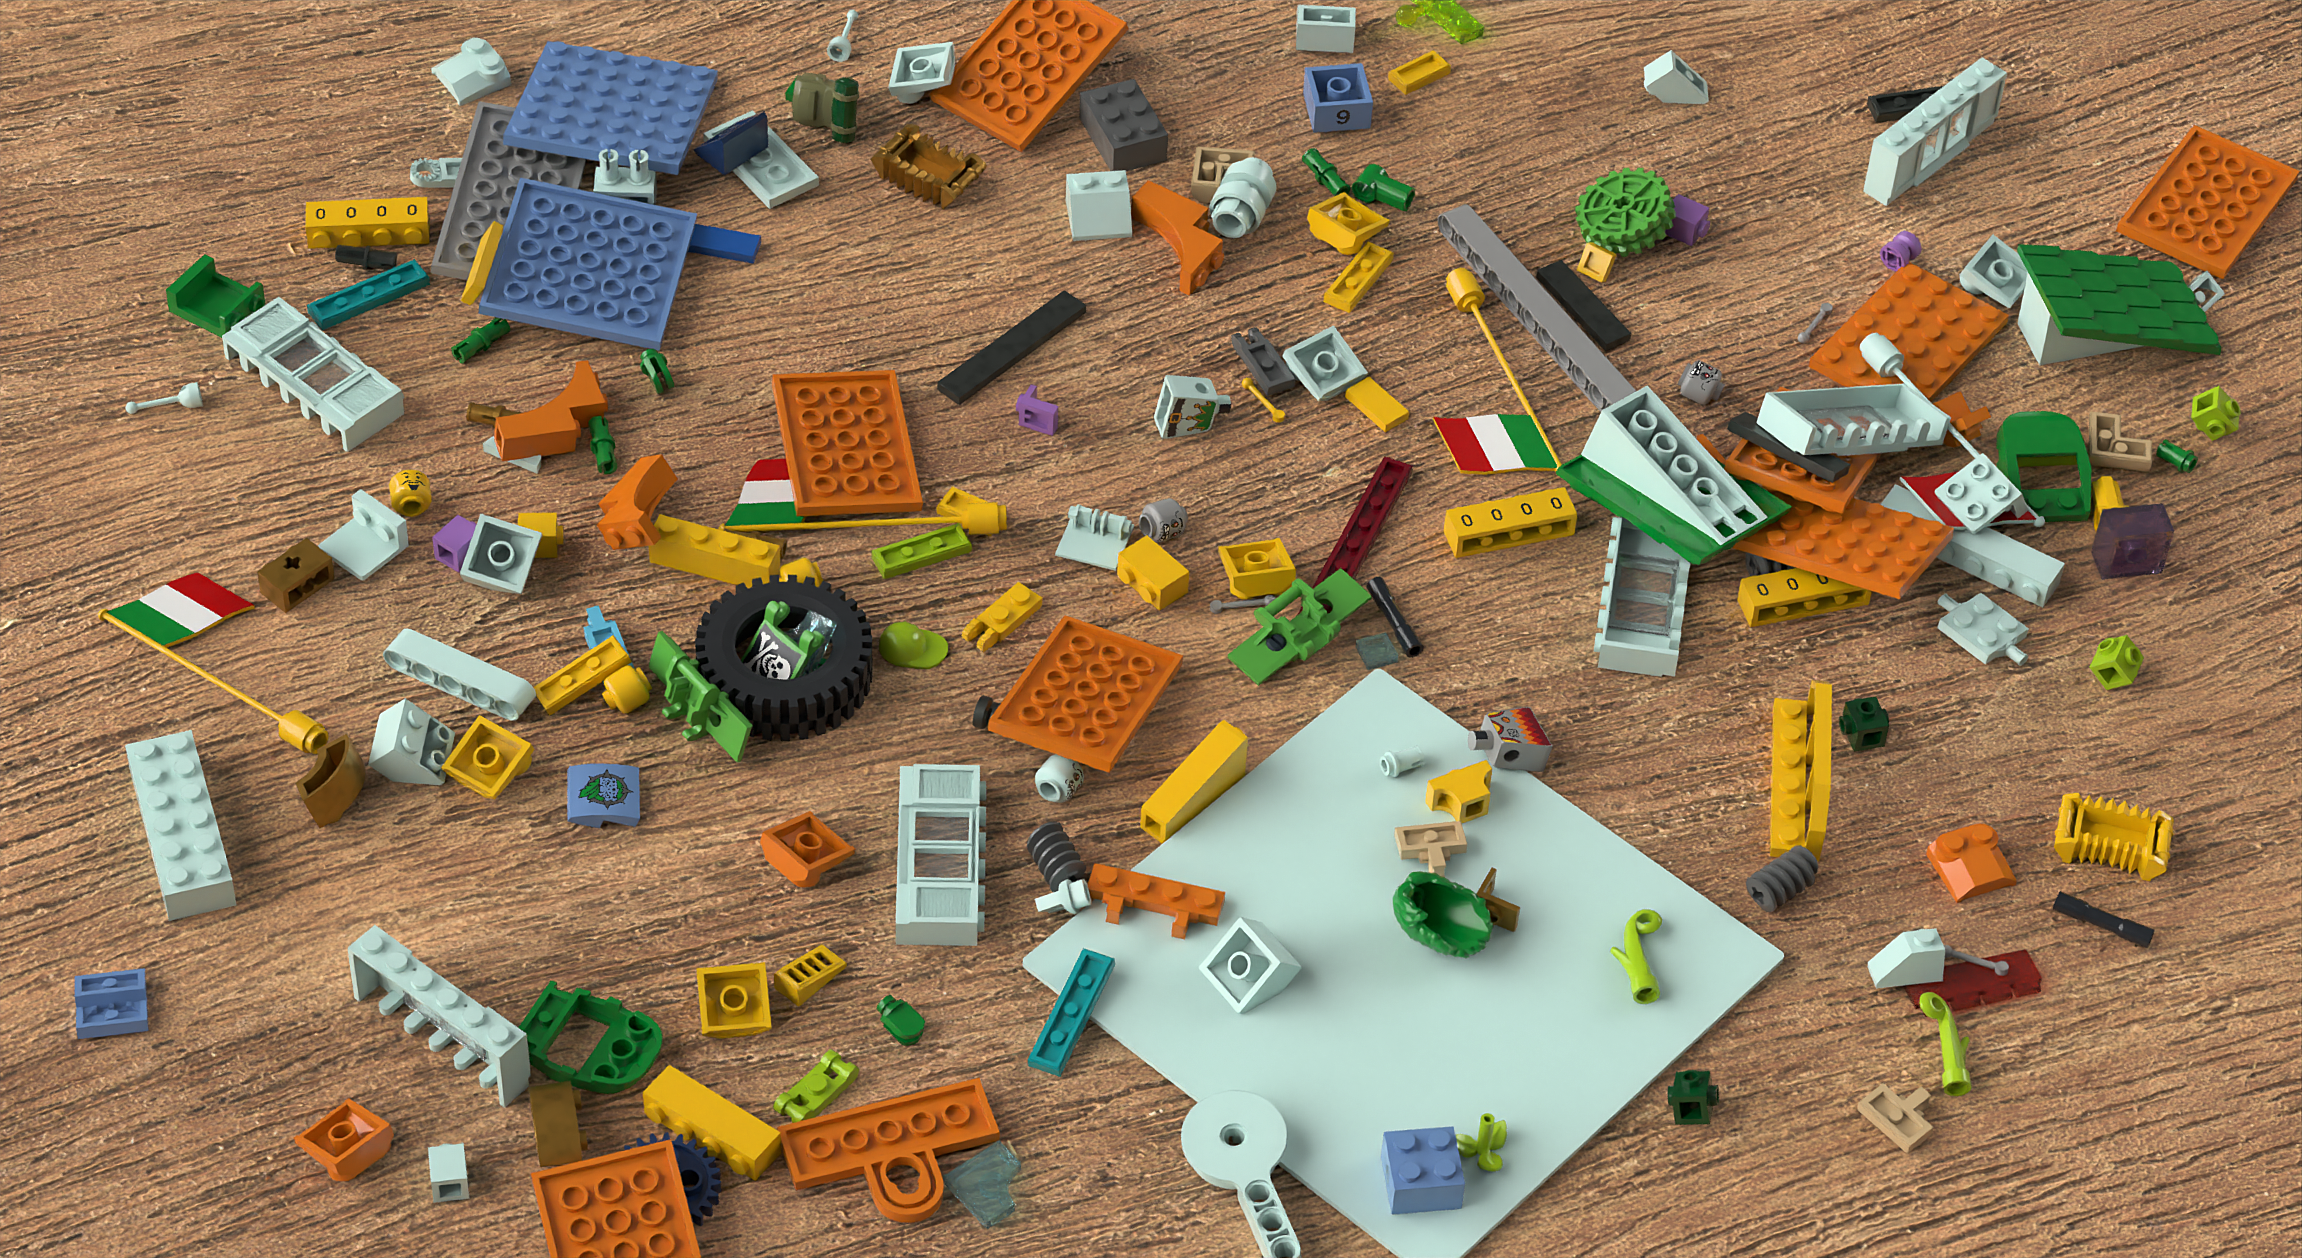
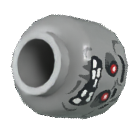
M1697 360L1693 364L1688 363L1677 384L1681 386L1680 393L1682 396L1703 406L1707 405L1711 398L1717 401L1725 384L1720 382L1722 372L1701 360Z
M1172 498L1147 504L1139 516V526L1144 536L1148 535L1156 543L1180 537L1184 533L1188 521L1185 508Z

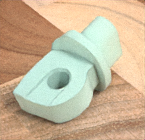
M1069 879L1064 880L1059 885V891L1035 899L1038 912L1052 913L1065 909L1072 914H1077L1080 912V908L1091 905V897L1085 879L1073 883Z

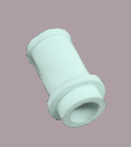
M1419 746L1396 753L1387 751L1380 758V766L1386 776L1396 777L1401 771L1422 767L1424 765V755Z

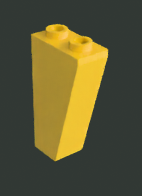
M1222 720L1141 806L1140 828L1163 844L1245 777L1248 737L1244 732Z

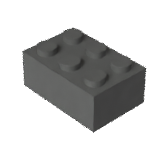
M1135 79L1080 92L1079 119L1110 171H1129L1167 161L1168 133Z

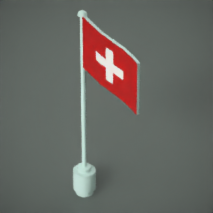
M1872 333L1860 344L1862 357L1881 377L1897 375L1904 384L1928 400L1901 371L1904 356L1886 336ZM1949 423L1948 430L1974 458H1977L1980 454ZM1957 472L1927 477L1900 476L1899 480L1938 522L1953 527L1954 530H1968L1935 494V490ZM2026 504L2028 511L2019 518L2011 510L2008 512L2004 511L1985 527L2020 523H2033L2035 527H2041L2044 525L2045 519L2043 516L2039 517Z

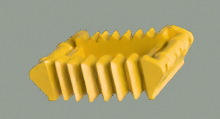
M2070 793L2062 796L2061 807L2058 810L2059 819L2057 829L2055 830L2054 849L2062 858V862L2070 864L2079 856L2082 864L2088 856L2091 864L2098 858L2101 866L2108 859L2112 868L2119 863L2121 871H2123L2128 866L2129 874L2137 869L2141 879L2151 881L2152 878L2166 872L2168 860L2170 859L2171 838L2174 835V818L2158 810L2151 817L2149 807L2141 814L2138 804L2130 810L2126 800L2118 807L2114 798L2105 804L2102 795L2095 803L2090 795L2084 802L2080 793Z

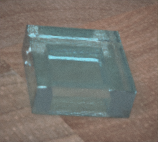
M1386 632L1356 640V649L1367 670L1398 662V653Z

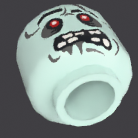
M1057 754L1050 756L1035 775V783L1039 794L1044 799L1057 803L1068 801L1084 781L1083 770L1079 763Z

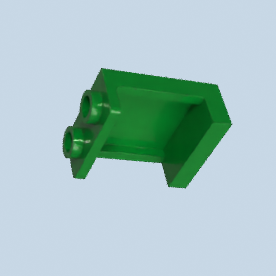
M206 254L166 289L169 312L221 338L222 335L232 330L231 327L266 304L262 283L257 281L248 288L217 273L214 258Z

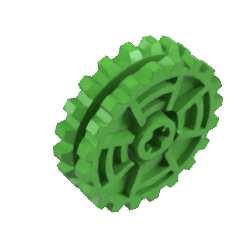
M1624 168L1621 173H1617L1614 170L1609 172V176L1606 178L1600 176L1596 179L1597 183L1594 186L1588 185L1585 188L1587 194L1580 195L1578 199L1580 205L1575 208L1576 220L1581 228L1586 244L1593 242L1615 254L1620 253L1621 257H1627L1629 252L1633 251L1635 254L1642 253V248L1646 246L1649 248L1655 246L1654 241L1664 239L1666 236L1665 230L1672 228L1673 223L1671 219L1676 217L1675 205L1670 197V191L1665 180L1662 177L1657 178L1656 173L1652 170L1645 173L1644 168H1637L1635 171H1631L1630 168Z

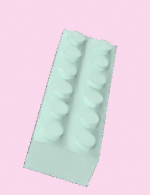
M192 730L126 744L129 769L169 921L236 906L233 881Z

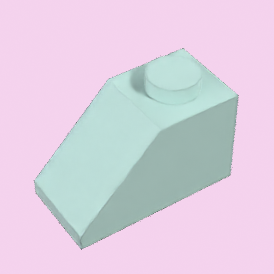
M1672 50L1644 67V86L1647 92L1655 95L1663 103L1705 104L1709 101L1707 82Z
M1919 929L1902 932L1868 962V970L1876 989L1943 981L1945 948L1937 929Z

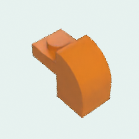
M1961 391L1933 403V405L1951 417L1950 423L1967 441L1981 436L1979 430L1983 428L1981 422L1991 417L1987 406L1971 413ZM1947 429L1943 443L1949 447L1962 445Z

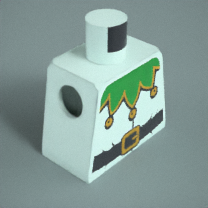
M1165 375L1154 414L1161 438L1168 439L1209 431L1215 414L1230 412L1231 400L1229 395H1217L1212 381L1208 378Z

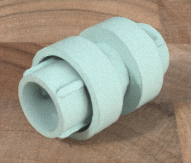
M1253 157L1246 158L1243 161L1233 163L1227 169L1220 187L1217 189L1209 206L1213 225L1220 234L1229 238H1239L1254 232L1259 227L1266 209L1276 192L1273 171L1265 161Z

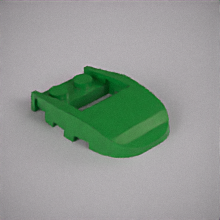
M2025 411L2009 415L2000 425L1996 437V449L1999 450V460L1996 463L1997 468L2022 493L2025 503L2039 517H2044L2045 522L2088 521L2091 510V464L2078 425L2068 416L2051 411ZM2076 456L2081 486L2080 488L2021 490L2017 457Z
M554 981L549 982L518 1027L527 1034L530 1065L554 1081H571V1086L603 1094L622 1092L638 1083L650 1070L659 1056L662 1047L661 1029L649 1016L638 1010L631 1012L622 1006L621 1000L611 996L605 1000L591 996V991L576 988L573 993L558 990L557 982ZM575 1011L609 1026L578 1073L571 1067L566 1065L561 1067L548 1060L546 1055Z

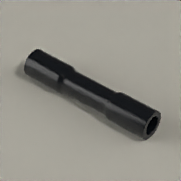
M1382 577L1371 579L1367 583L1366 588L1378 608L1382 610L1405 654L1410 658L1418 656L1422 653L1424 646L1397 606L1395 598Z
M2061 891L2053 905V910L2101 927L2117 934L2120 938L2145 948L2149 947L2155 932L2154 929L2130 919L2115 916Z

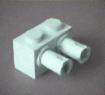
M608 149L602 150L599 153L600 167H596L594 193L656 205V171L648 170V153L641 150V159H638V150H634L629 154L630 168L618 167V153L613 149L610 151L611 159L608 158Z

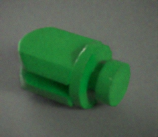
M654 348L645 350L640 356V369L643 374L648 375L656 393L664 392L657 375L658 373L661 374L668 389L674 388L675 385L666 366L667 359L664 354L658 353Z
M892 995L884 997L879 1002L876 1010L882 1014L880 1020L883 1023V1027L903 1046L913 1045L922 1038L925 1020L908 1002H905L903 999L896 1001Z

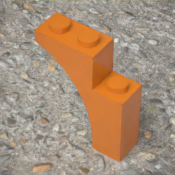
M1148 180L1132 196L1131 218L1156 231L1172 246L1181 263L1179 291L1190 296L1198 286L1204 285L1208 275L1214 269L1217 270L1224 260V253H1222L1223 239L1208 233L1210 226L1208 222L1209 208Z
M589 361L576 362L575 372L569 385L552 401L531 411L496 417L494 441L502 462L537 455L546 456L575 452L576 439L581 436L580 428L588 427L589 420L595 416H602L603 419L604 412L608 411L607 396L605 393H601L599 376L597 372L592 371Z
M662 454L641 457L598 503L605 516L597 524V527L603 534L606 543L613 550L655 545L661 538V535L651 522V517L659 501L678 480Z

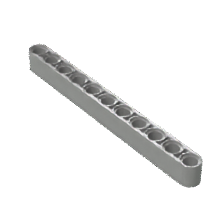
M1464 204L1438 215V226L1442 235L1600 412L1636 392L1631 384L1469 205Z

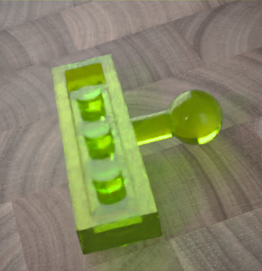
M1411 0L1417 6L1402 5L1395 13L1397 23L1406 28L1413 26L1419 17L1428 15L1460 44L1482 37L1485 28L1454 0Z

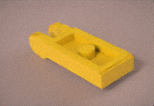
M1017 582L978 617L973 618L965 626L961 636L966 641L971 642V640L984 631L985 633L980 636L976 646L981 651L986 652L998 641L1004 640L1040 609L1043 597Z

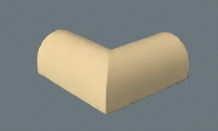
M1196 147L1191 181L1192 196L1199 202L1210 203L1220 187L1229 166L1246 158H1255V151Z
M2090 411L2089 461L2091 466L2149 472L2152 465V441L2121 437V415Z

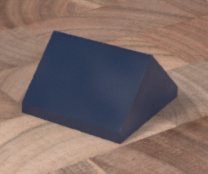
M764 111L737 121L693 150L696 155L723 175H726L768 148V117Z

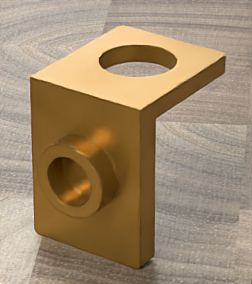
M1492 867L1476 894L1486 900L1485 906L1490 911V922L1493 925L1515 932L1518 925L1520 907L1491 895L1494 890L1497 869Z

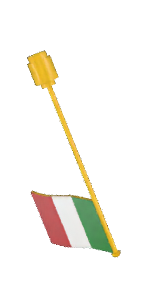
M1457 268L1451 271L1446 278V288L1457 309L1461 312L1474 313L1528 414H1493L1466 418L1433 417V421L1460 473L1488 475L1523 470L1556 472L1562 464L1479 311L1485 300V295L1474 274L1466 268Z
M786 458L761 459L753 465L748 473L739 502L727 523H722L718 528L722 531L728 529L737 532L962 523L963 529H969V535L999 534V530H1007L1006 505H998V502L968 503V510H962V516L803 523L807 516L796 515Z
M198 572L189 574L167 583L136 601L110 611L108 609H101L98 612V618L101 621L106 619L278 721L279 737L304 753L317 754V749L327 744L328 732L321 723L299 710H293L281 716L168 649L170 646L198 636L232 616L255 609V605Z

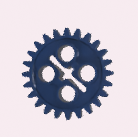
M665 1132L663 1139L658 1141L654 1133L650 1134V1142L646 1144L642 1139L636 1138L637 1147L670 1140V1135L668 1132ZM680 1134L675 1141H672L683 1186L694 1185L689 1188L683 1187L692 1222L703 1226V1215L712 1217V1205H719L718 1193H722L720 1168H716L715 1157H708V1148L706 1146L697 1150L696 1139L691 1140L686 1145L683 1143V1134ZM624 1146V1150L633 1149L631 1146Z

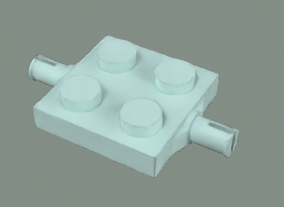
M1944 593L1939 598L1937 604L1950 613L1940 619L1937 628L1981 662L1987 664L1991 660L2002 656H2008L2019 666H2022L2027 661L2028 655L2015 645L2026 638L2029 628L1984 594L1979 593L1964 603L1956 602L1947 593Z

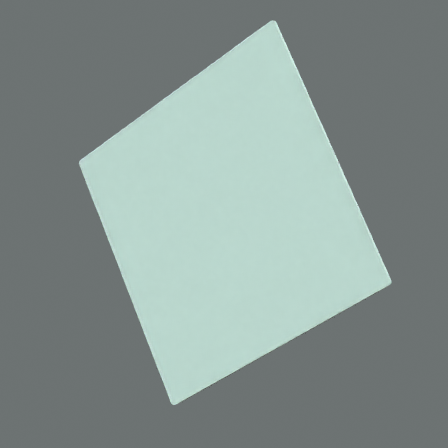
M1375 669L1130 870L1226 892L1225 902L1217 926L1201 922L1197 924L1190 922L1185 939L1171 937L1172 923L1175 922L1176 917L1125 906L1123 913L1119 917V925L1106 922L1108 904L1102 903V900L1095 899L1091 902V905L1082 909L1023 958V968L1060 996L1083 948L1115 958L1116 965L1089 1017L1090 1020L1196 1102H1200L1212 1094L1228 1090L1255 1093L1270 1101L1281 1113L1287 1129V1146L1278 1165L1398 1258H1464L1783 962L1784 953L1527 771L1492 766L1484 750H1470L1468 746L1469 730L1382 669ZM1414 746L1421 748L1424 755V765L1422 767L1401 771L1396 777L1386 776L1382 772L1380 758L1387 751L1396 753L1413 748ZM1487 760L1493 769L1489 790L1491 795L1488 814L1462 823L1467 841V852L1450 855V861H1445L1446 868L1444 874L1445 878L1451 882H1456L1477 893L1491 868L1497 869L1494 890L1491 895L1520 907L1518 925L1515 932L1493 925L1491 939L1489 942H1486V948L1475 955L1469 956V958L1465 959L1452 955L1446 956L1443 953L1423 946L1419 941L1410 939L1395 917L1393 896L1397 887L1404 883L1407 876L1412 872H1429L1428 863L1420 864L1419 858L1400 859L1394 837L1395 827L1456 821L1446 811L1430 810L1425 802L1428 780L1445 775L1454 769H1462ZM1642 909L1654 910L1662 918V924L1657 931L1651 934H1639L1652 975L1657 978L1660 989L1659 998L1649 1004H1639L1633 999L1630 978L1619 960L1610 952L1612 947H1617L1625 953V925L1633 914ZM1239 917L1262 922L1302 966L1301 970L1282 993L1244 1014H1239L1199 969V966ZM1483 1114H1492L1495 1118L1494 1123L1505 1120L1507 1125L1505 1144L1498 1150H1490L1502 1158L1503 1167L1501 1170L1491 1172L1478 1167L1477 1162L1480 1156L1478 1154L1470 1158H1465L1459 1154L1465 1181L1462 1209L1391 1215L1381 1161L1384 1132L1454 1126L1455 1134L1470 1135L1477 1141L1480 1119Z

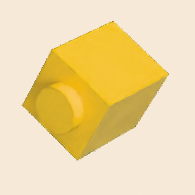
M518 513L519 526L542 533L534 558H557L558 545H564V525H558L557 513Z

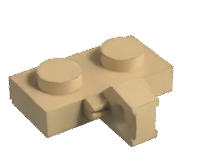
M1461 821L1395 827L1394 837L1400 859L1419 858L1420 864L1428 863V871L1431 873H1437L1445 877V861H1450V855L1467 852V841Z
M1882 1083L1858 1103L1857 1110L1907 1154L1930 1137L1933 1132V1126L1924 1119L1925 1114L1923 1113L1930 1105L1928 1103L1931 1094L1923 1087L1918 1088L1905 1098L1903 1095L1897 1096Z

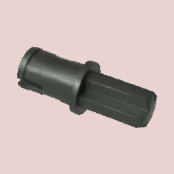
M338 245L336 248L335 259L337 262L361 265L366 270L368 267L390 270L395 268L397 264V252L371 249V246L359 248Z

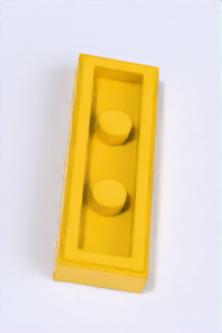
M493 221L481 238L461 301L468 305H473L485 287L504 229L503 225L496 221Z
M1367 242L1325 292L1323 302L1350 313L1393 261L1394 252Z
M612 635L533 688L535 689L537 699L550 716L632 661L616 637Z

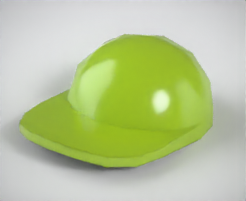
M904 621L896 622L884 629L879 639V651L885 660L896 666L931 669L938 666L945 659L948 653V643L939 634L919 629L917 625Z

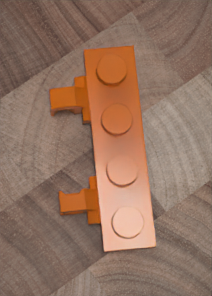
M1097 863L1094 864L1088 882L1090 897L1102 900V903L1108 904L1106 922L1119 925V917L1123 913L1125 906L1176 917L1175 922L1172 923L1171 937L1185 939L1190 922L1196 924L1201 922L1217 926L1225 902L1226 892Z

